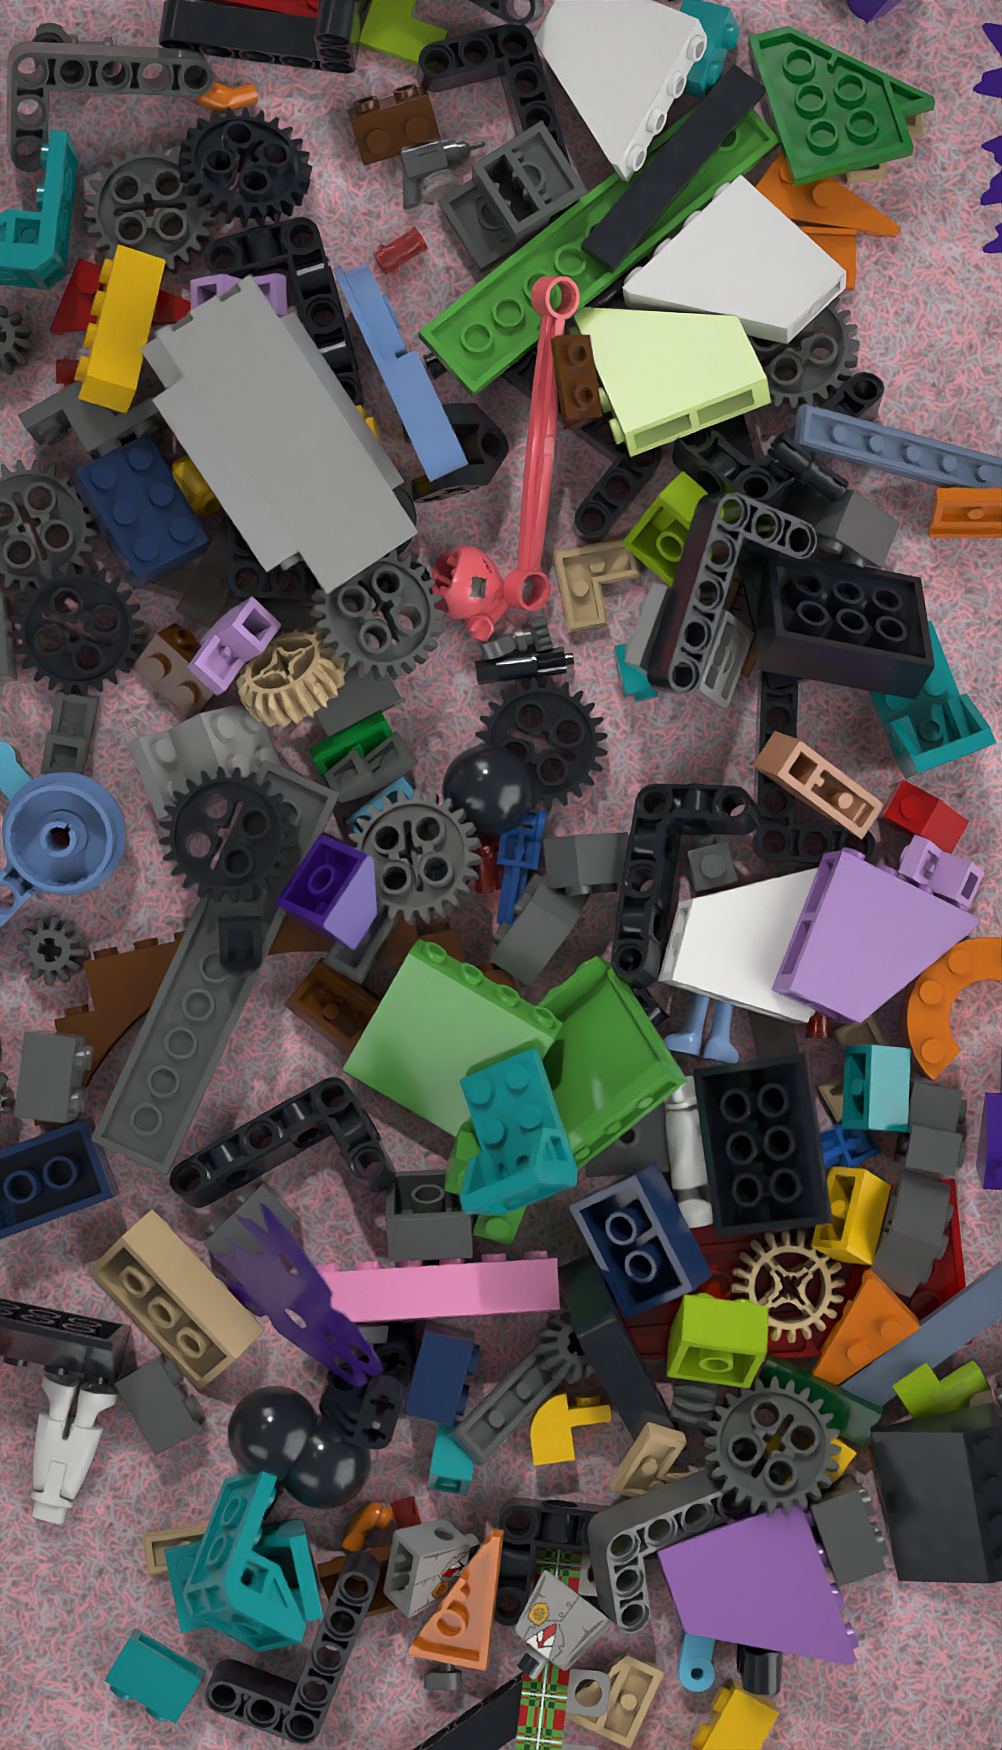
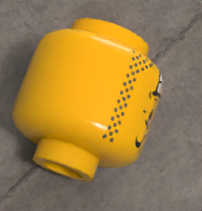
M183 456L173 463L170 472L195 515L209 516L217 512L222 505L192 459L188 456Z

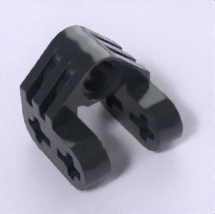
M476 403L442 404L468 465L431 482L427 474L411 480L414 503L441 501L457 494H466L470 490L484 487L490 483L506 458L509 449L507 437ZM402 422L404 441L412 443Z
M391 1333L388 1334L386 1343L378 1344L376 1355L381 1362L383 1370L377 1376L364 1372L367 1383L360 1388L349 1384L332 1371H328L319 1401V1410L343 1442L375 1450L383 1449L390 1444L415 1354V1346L407 1336ZM392 1352L399 1354L398 1360L390 1358ZM368 1355L358 1358L365 1363L370 1362ZM348 1362L338 1365L345 1373L354 1375V1371ZM373 1421L381 1423L379 1429L371 1427Z

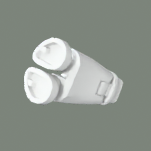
M685 1076L687 1082L669 1096L670 1100L665 1102V1112L668 1111L666 1114V1136L672 1189H677L678 1193L677 1205L689 1228H695L714 1222L694 1077Z
M46 1372L43 1375L41 1384L50 1400L49 1411H41L38 1418L33 1457L34 1490L31 1493V1498L35 1500L32 1516L44 1521L63 1524L67 1508L73 1507L74 1498L86 1477L103 1431V1426L95 1422V1419L100 1411L117 1403L119 1391L112 1385L86 1382L80 1388L76 1416L70 1415L68 1413L78 1391L79 1379L72 1375H56Z

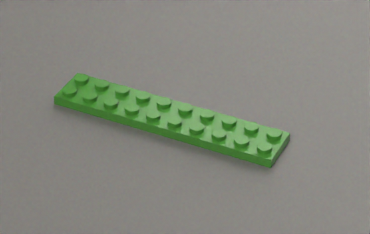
M700 103L649 144L646 149L647 154L643 165L639 170L634 171L629 182L622 180L615 171L418 332L419 339L473 398L538 345L542 317L533 309L531 293L535 283L544 276H565L572 279L578 287L580 296L579 305L575 311L577 313L682 227L693 212L701 211L710 204L713 195L720 186L726 182L731 184L739 175L744 176L779 147L780 143L777 135L754 109L749 112L613 274L581 250V243ZM554 284L549 294L550 306L554 312L561 303V291L557 284Z

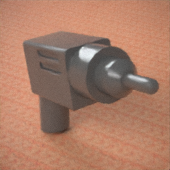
M455 139L445 142L440 140L400 152L403 209H411L419 205V182L448 174V167L460 164L461 159L468 157L471 150L484 147L485 142L479 141L469 144L465 141L456 143Z

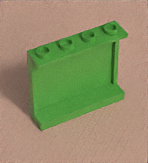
M419 938L407 955L342 1070L455 1137L459 1130L476 1134L459 1080L530 1049L538 1050L542 1060L563 1023L557 1020L550 1010L528 1003L520 998L519 994L511 987L494 983L484 977L477 967L468 963L462 964L447 955L446 951L438 944L425 942Z
M597 956L579 965L574 975L562 985L552 988L546 994L545 999L537 1005L550 1010L556 1019L563 1023L555 1040L542 1059V1063L578 1170L687 1082L686 1077L627 982L614 971L610 962Z

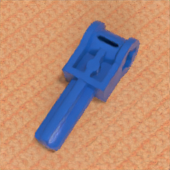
M540 810L538 813L529 812L523 822L520 823L532 825L533 829L516 827L510 832L501 835L497 864L505 865L497 913V923L500 925L503 921L511 924L515 919L516 915L511 911L522 896L521 893L527 885L529 869L537 870L546 815L545 810Z
M842 1121L820 1132L825 1169L831 1166L851 1168L881 1153L880 1147L874 1146L869 1131L842 1129Z

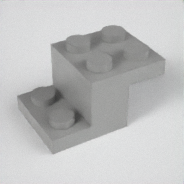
M654 582L649 594H646L641 602L640 619L635 633L630 635L625 648L626 657L624 662L645 677H647V668L671 591L668 586ZM722 609L701 681L698 687L690 693L701 697L714 707L725 710L728 709L755 634L727 610ZM687 627L685 628V631H684L685 641H686L687 638H688V629H687ZM674 667V669H673V671H672V679H673V682H674V680H675V678H676V670H675V667Z
M242 703L200 713L169 730L141 736L128 742L158 820L172 817L164 809L165 805L177 807L180 803L175 798L174 791L181 792L184 795L190 792L186 785V779H190L196 785L202 784L201 771L203 770L208 773L211 779H216L217 769L221 766L224 768L227 777L231 778L235 767H239L242 771V780L246 781L253 771L258 772L263 759L281 767L264 722H258L256 718L252 717ZM214 797L210 799L207 806L217 804L225 800V797Z

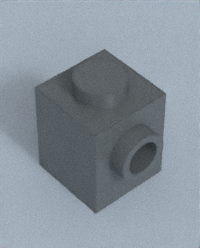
M716 836L692 842L693 850L684 853L694 892L738 881L727 841L717 843Z

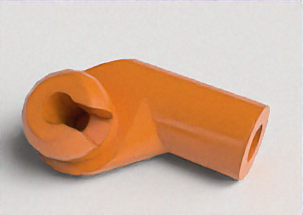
M214 82L211 90L203 96L196 97V100L204 108L225 114L228 107L234 111L257 103L258 94L252 83L232 89Z
M372 1502L358 1509L351 1518L342 1547L353 1552L361 1551L369 1530L373 1529L374 1526L381 1530L388 1529L393 1517L391 1508L382 1507L380 1502Z

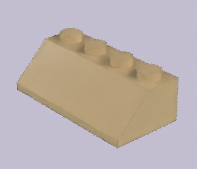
M152 1209L88 1270L90 1275L167 1357L177 1363L183 1374L199 1391L233 1363L265 1331L256 1320L254 1314L246 1309L230 1293L227 1286L214 1276L200 1261L198 1255L189 1249L172 1231L170 1225Z

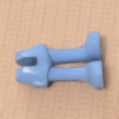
M692 992L689 1011L683 1027L678 1033L666 1036L663 1041L670 1053L699 1057L702 1030L710 1001L709 997ZM716 1000L712 1028L702 1059L723 1065L738 1062V1051L732 1046L730 1040V1022L734 1005Z

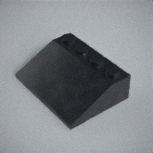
M764 555L756 634L759 670L916 700L935 667L921 577L866 566L862 568L851 563L812 555L804 559H775Z
M802 1052L693 1069L715 1237L833 1223L809 1053Z
M0 1298V1356H4V1363L21 1367L28 1366V1362L44 1365L43 1370L45 1372L56 1375H68L69 1370L84 1373L85 1380L98 1384H108L109 1379L116 1380L121 1374L131 1329L130 1325Z
M993 1403L870 1428L898 1580L979 1584L1002 1581V1420Z

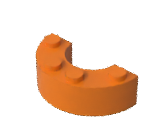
M978 937L960 940L908 983L900 1009L901 1034L905 1048L911 1049V1061L926 1079L934 1080L961 1052L960 1047L952 1037L949 1025L951 1005L959 992L971 983L985 979L1002 984V938Z

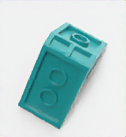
M50 130L49 143H43L41 167L46 169L45 183L38 185L36 195L37 209H40L41 212L7 209L0 214V285L49 290L67 275L79 154L66 131Z
M931 620L928 621L935 667L916 700L869 691L897 766L905 779L996 744L991 727L967 693L960 695Z
M530 1049L459 1080L482 1149V1153L469 1158L460 1194L465 1214L505 1215L576 1186L578 1169L538 1050Z
M264 1471L257 1475L243 1472L224 1479L183 1591V1597L190 1617L258 1652L299 1644L306 1630L305 1622L279 1565L251 1551L261 1537L262 1527L260 1524L265 1510L271 1505L276 1494L274 1485L277 1476L267 1474ZM244 1570L248 1571L252 1578L249 1586H246L245 1583L248 1573L244 1572Z
M287 1519L260 1525L262 1527L261 1537L251 1551L279 1565L304 1622L323 1618L303 1519ZM202 1540L164 1548L181 1633L209 1627L190 1617L183 1597V1591ZM244 1570V1572L248 1573L245 1583L246 1586H249L252 1578L250 1573Z

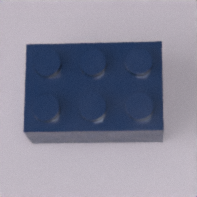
M149 434L139 437L75 470L73 486L134 590L206 553L210 539Z
M92 1116L0 1150V1239L103 1202L120 1194L103 1146L90 1141L96 1129Z
M656 1162L587 1194L569 1206L625 1319H629L691 1292L713 1276Z

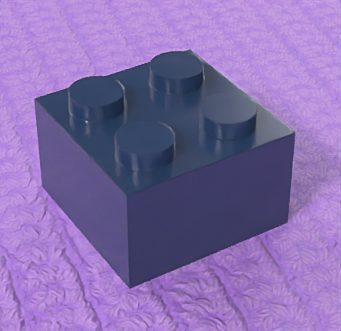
M429 1320L426 1321L406 1397L404 1414L449 1426L453 1425L455 1415L463 1417L470 1385L464 1384L466 1374L474 1376L480 1354V1345L474 1344V1332Z

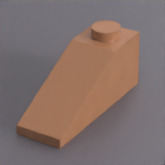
M774 731L752 765L777 785L860 839H863L884 806L882 802L801 740Z

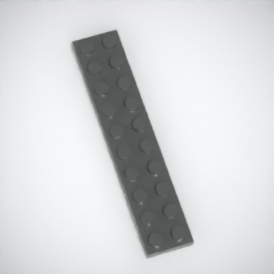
M264 759L257 772L258 781L256 786L260 787L269 780L273 785L268 795L271 797L282 793L284 799L277 807L279 809L290 808L293 812L289 817L283 819L284 824L296 826L295 831L285 834V839L295 843L296 848L284 849L282 853L291 861V864H277L276 868L281 873L282 878L278 879L269 875L266 880L270 890L266 891L258 884L253 886L255 892L254 899H249L242 890L239 891L238 903H232L228 892H224L221 902L217 903L214 902L213 890L211 889L203 898H200L90 1140L165 1175L169 1174L287 914L275 902L319 835L323 834L340 795L336 791ZM245 802L243 803L242 808H241V810H240L238 816H239V815L241 814V812L243 811V809H244V807H245ZM260 813L248 816L245 821L246 832L252 836L261 834L267 824L265 816ZM232 827L227 841L235 842L238 835L233 832ZM238 851L231 854L227 863L230 872L241 874L246 871L249 866V857L245 852ZM221 854L213 870L217 869L220 863ZM260 915L262 965L257 972L243 979L234 977L226 973L220 965L218 918Z

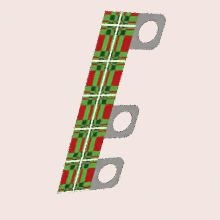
M538 1547L533 1591L542 1573L547 1570L578 1595L597 1597L596 1588L588 1580V1570L592 1565L591 1554ZM550 1660L535 1680L524 1673L515 1750H599L591 1746L562 1743L565 1713L591 1717L603 1716L608 1710L609 1676L604 1672L573 1668L564 1671ZM592 1679L600 1685L602 1697L597 1705L584 1707L576 1700L575 1689L582 1680Z

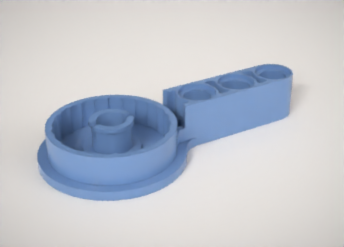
M367 262L345 273L341 265L333 268L429 481L431 482L468 465L416 350L408 353L398 332V329L401 328L386 293L381 295Z
M53 772L31 780L11 799L2 823V840L7 863L5 869L0 873V886L11 889L14 893L15 901L12 904H8L0 899V929L34 894L40 892L57 895L84 893L99 886L115 871L123 857L126 846V823L117 801L100 783L78 773ZM67 826L70 828L68 833L70 844L66 846L59 845L53 839L52 830L55 827L64 829Z

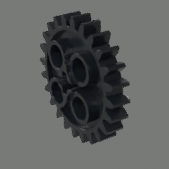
M228 107L224 118L215 111L211 112L209 122L199 118L196 129L188 128L186 139H182L178 169H181L180 183H188L186 195H198L196 205L198 208L209 204L212 207L210 217L214 218L222 212L226 214V224H230L234 217H238L244 228H247L249 219H255L260 227H264L267 216L276 224L280 222L281 213L292 216L294 206L301 207L304 195L308 193L312 166L308 164L310 153L308 151H301L303 139L296 138L291 140L292 127L280 130L278 128L280 118L278 117L270 122L264 121V111H260L255 118L250 117L247 107L243 108L241 116H236L233 110ZM257 145H261L256 149L253 161H250L253 150ZM237 173H240L238 183L232 190H228L235 184Z
M72 561L68 563L67 573L61 574L56 565H52L51 579L48 580L41 573L36 574L39 584L37 589L25 584L24 590L30 597L29 600L16 598L15 604L23 610V614H12L10 617L12 622L21 625V628L10 632V638L22 640V643L14 649V654L21 655L27 653L28 658L23 662L22 668L28 669L33 666L37 668L34 676L35 682L41 680L45 675L49 677L48 690L52 691L60 682L64 683L65 695L70 694L73 685H79L82 696H86L88 684L93 683L99 692H103V679L107 678L113 684H118L115 673L117 669L129 674L130 667L125 662L126 657L131 659L139 658V653L131 648V645L144 643V637L133 633L134 629L144 626V620L132 618V615L138 612L141 606L139 603L127 604L126 601L133 594L132 589L119 592L117 588L120 585L121 577L117 576L110 582L106 581L105 567L95 576L91 574L89 562L85 563L82 573L76 572ZM63 591L74 593L79 600L76 609L70 612L61 611L55 604V598L59 593ZM104 608L113 611L117 616L114 626L109 629L97 627L93 622V615L96 611ZM46 611L53 613L70 624H75L78 619L83 620L86 631L108 638L112 643L110 646H105L83 633H80L77 639L70 636L71 629L68 626L44 618L43 613ZM49 628L56 630L61 635L62 642L53 649L43 647L38 641V635L41 631ZM83 646H91L97 649L100 658L94 665L85 666L77 660V651Z
M532 677L530 689L524 690L518 681L515 682V695L511 696L502 689L500 695L504 703L501 706L492 701L488 703L490 710L494 713L493 717L480 716L479 720L488 727V730L475 733V737L485 741L486 744L499 745L505 748L511 744H517L524 748L526 752L524 762L530 769L534 781V800L530 810H534L538 800H543L547 811L551 810L554 798H558L565 807L568 805L567 793L569 792L580 799L583 796L579 787L580 783L582 782L591 787L595 784L588 775L589 771L602 772L603 767L594 761L595 757L607 756L608 752L603 748L597 747V743L607 739L608 735L595 731V728L604 721L603 717L590 718L589 714L594 709L595 703L592 702L582 706L580 704L584 693L582 690L572 697L567 695L569 690L568 682H565L559 691L554 690L553 678L550 677L546 682L545 688H539L536 678ZM525 707H535L542 714L541 723L534 728L523 726L518 717L521 710ZM573 723L577 726L580 737L575 743L564 744L558 739L556 730L561 724ZM508 728H514L535 739H539L541 734H546L549 736V745L573 753L575 759L570 761L547 749H544L541 755L536 754L533 743L511 736L507 733ZM549 760L559 762L564 770L563 777L556 782H549L543 779L540 767L544 762Z
M220 766L217 769L216 779H211L204 770L201 771L202 784L196 785L190 779H186V785L190 792L184 795L181 792L174 791L173 794L180 803L177 807L164 806V809L173 816L172 821L159 822V826L170 831V836L160 839L159 844L171 846L172 851L162 857L163 861H176L178 863L170 874L173 877H177L185 873L187 877L182 886L185 889H189L198 883L197 896L203 898L210 889L213 890L214 902L217 903L221 902L224 892H228L232 903H238L239 891L243 890L249 899H254L255 892L253 886L258 884L262 889L270 890L266 878L269 875L278 879L282 878L281 873L276 868L277 864H291V861L282 854L283 850L296 848L295 843L285 839V834L295 831L296 826L284 824L283 821L293 812L290 808L279 809L277 807L284 799V795L278 793L270 797L268 794L273 784L269 780L260 787L256 786L258 774L254 771L248 776L246 781L242 780V771L239 767H235L231 778L227 777L224 768ZM214 797H225L228 803L225 815L216 819L210 818L207 814V803ZM242 800L245 802V807L233 826V832L238 835V838L235 842L227 841L217 869L212 870L210 868L211 862L223 843V839L218 836V831L220 828L228 829L230 827L236 806ZM254 813L263 814L267 822L265 830L259 835H249L245 830L246 819ZM197 835H207L210 839V850L203 857H194L189 848L191 840ZM238 851L245 852L249 857L248 868L241 874L231 873L227 864L229 857Z

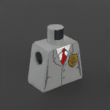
M444 1519L396 1530L394 1532L383 1593L407 1618L416 1615L446 1596L466 1568L467 1561L471 1560L480 1548L478 1539L472 1533L462 1535L449 1521Z
M545 1570L514 1630L518 1636L529 1643L515 1663V1666L533 1680L537 1678L549 1660L560 1669L566 1671L613 1625V1622L553 1574Z

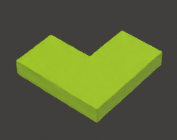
M372 0L360 35L359 46L417 66L421 50L430 43L447 39L448 30L412 18L417 0ZM430 61L425 66L428 70L435 72L438 62Z
M973 1359L940 1381L929 1365L925 1363L892 1386L912 1419L963 1409L968 1406V1401L973 1394L992 1389Z

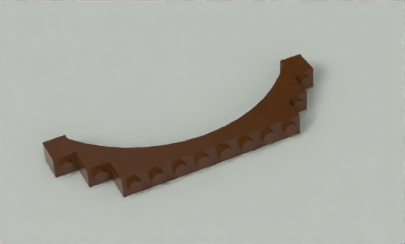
M404 913L376 958L377 961L401 968L410 950L420 938L425 942L438 944L446 951L447 955L460 963H467L459 928L450 929L449 922L425 927L426 935L419 936L416 921L414 920L413 925H408L405 921ZM287 915L268 955L289 952H329L335 941L306 928L292 916ZM185 931L174 933L175 941L160 945L157 937L134 942L135 950L119 954L117 947L94 951V960L84 962L94 1011H89L88 1004L63 1009L65 1017L54 1019L57 1032L87 1035V1045L93 1046L90 1071L84 1070L82 1087L89 1086L93 1076L113 1047L139 1019L149 1012ZM495 963L476 966L484 977L498 985H506L515 990L512 975ZM34 1120L35 1126L51 1123L50 1121Z

